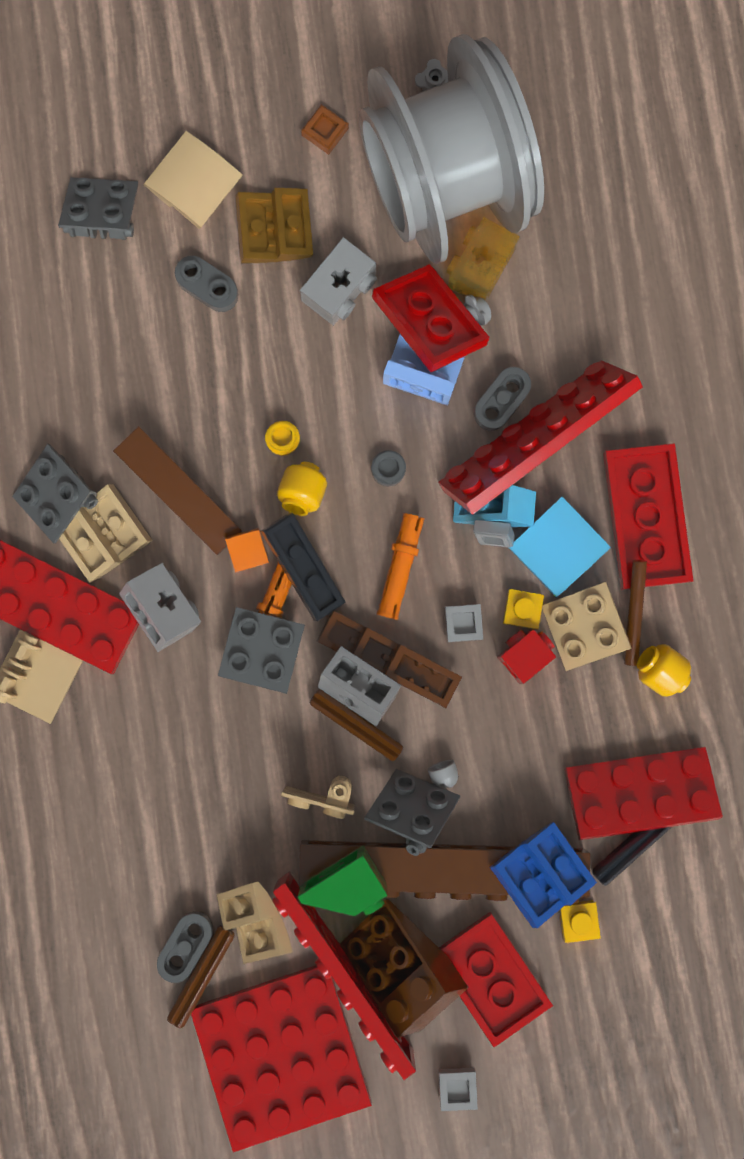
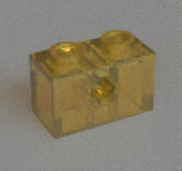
M483 217L478 227L473 225L470 227L463 241V244L467 247L462 256L460 257L456 254L453 257L446 271L450 275L448 287L465 297L472 295L487 301L516 250L520 236ZM480 257L485 258L486 261H482L480 265L475 262V260L478 261Z

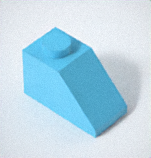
M512 485L473 515L455 501L453 522L474 525L475 520L510 523L511 527L534 526L536 491Z

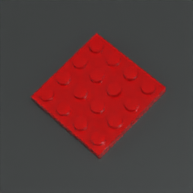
M317 965L198 1004L192 1011L193 1023L233 1152L372 1106L371 1097L344 1011L337 995L334 980L332 977L327 980Z

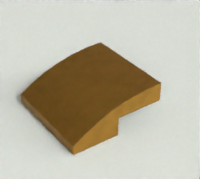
M274 188L272 193H237L236 210L241 263L292 261L313 256L308 189Z

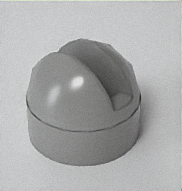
M454 760L441 761L428 768L431 781L437 787L446 789V787L451 788L457 783L459 776Z

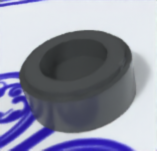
M386 450L380 452L372 461V476L382 486H395L405 476V460L395 451Z

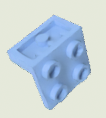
M400 334L390 361L388 360L385 367L383 384L448 406L464 357L430 372Z

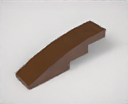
M139 426L113 450L216 555H219L227 547L226 537L242 532Z
M336 611L331 612L316 641L336 652L342 646L401 686L444 708H447L462 679V676Z

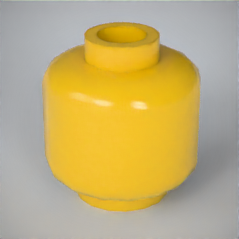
M304 461L286 468L277 490L278 499L282 503L284 510L289 513L293 512L294 515L306 516L308 513L317 511L320 507L327 487V480L319 472L320 469L317 465Z
M667 644L648 647L637 661L639 680L663 697L681 693L690 684V661Z

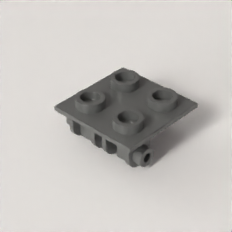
M71 177L58 224L59 228H63V232L69 233L71 237L90 236L91 238H96L97 230L100 232L101 239H106L108 232L110 238L127 240V237H133L134 225L130 221L138 189V181Z
M50 444L46 445L12 496L53 544L57 543L81 507L92 509L98 503L97 493L88 487L84 479L78 475V472L71 468L65 461V458L59 455Z
M236 607L218 676L287 694L305 625Z
M396 769L364 820L406 837V850L411 855L418 856L420 853H424L427 847L431 848L458 803L460 795Z

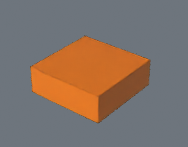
M259 528L225 538L235 573L269 563Z

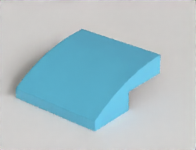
M561 497L534 522V526L529 527L516 539L513 547L509 549L555 597H558L611 547Z

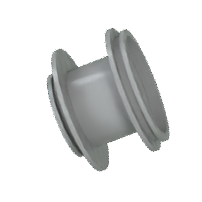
M461 34L452 38L447 52L449 82L405 99L391 75L383 67L378 66L370 69L367 80L370 107H365L359 111V126L366 157L385 210L400 238L404 242H409L416 238L425 255L435 264L444 262L448 256V235L445 221L489 205L503 227L511 233H518L527 228L531 217L541 212L544 203L543 167L528 107L510 65L499 48L486 37L473 40L470 36Z

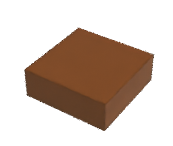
M321 104L303 127L301 133L304 138L329 155L349 129V123Z

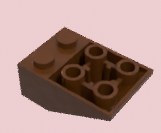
M389 899L384 900L385 904L371 913L340 943V946L394 1034L399 1038L424 1029L469 987L449 957Z

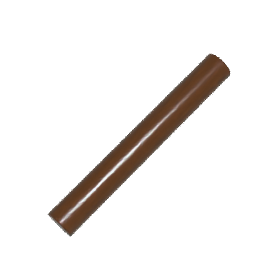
M633 560L627 622V637L632 649L625 651L624 664L629 666H637L639 659L647 561Z

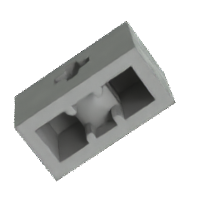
M343 237L300 289L301 301L334 326L340 318L345 320L351 314L356 305L353 301L361 292L366 294L376 282V262ZM345 280L347 281V287L341 284ZM335 282H338L341 285L338 288H336Z
M163 563L128 581L119 593L157 652L190 634L201 623L195 604L185 598L179 589L180 585L177 577L171 571H167Z
M342 646L322 672L318 684L319 689L375 726L378 725L401 687L400 684Z

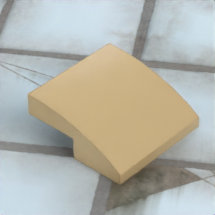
M185 131L143 185L168 207L171 208L173 206L200 229L242 177V174L218 153Z
M107 484L97 493L98 503L94 508L87 509L86 507H81L59 538L89 583L94 582L153 541L114 484Z
M259 882L250 883L217 894L223 928L225 930L236 928L243 964L293 952L281 915L271 897Z

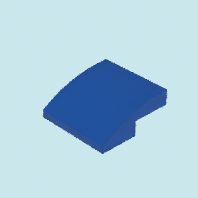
M554 822L537 831L490 866L532 928H539L563 906L572 905L597 883Z

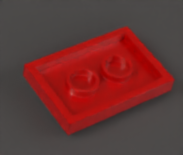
M430 264L373 290L372 299L430 372L438 370L488 344L490 338Z
M491 912L439 947L449 957L469 987L460 995V998L493 1047H496L553 1007V1004Z

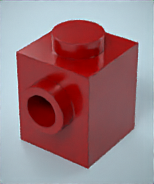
M521 629L505 642L509 648L497 657L519 684H525L554 660L556 655L551 651L555 648L554 644L544 632L541 631L537 634L533 629L525 634Z

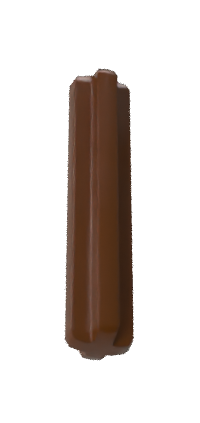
M317 690L311 698L310 705L389 760L395 761L401 754L403 746L323 690Z
M221 925L217 928L167 1017V1021L175 1027L183 1028L210 982L235 937V933L230 929L225 930Z

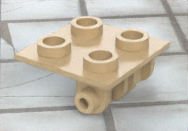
M607 582L542 605L566 671L632 649Z
M20 629L0 668V702L4 704L7 702L51 724L83 660Z
M337 776L332 780L327 797L286 786L281 796L289 798L287 804L298 808L309 809L311 804L324 807V814L341 819L345 818L346 813L354 814L355 804L349 803L352 784L345 776Z

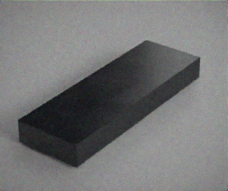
M293 512L286 514L260 531L314 621H319L346 603Z

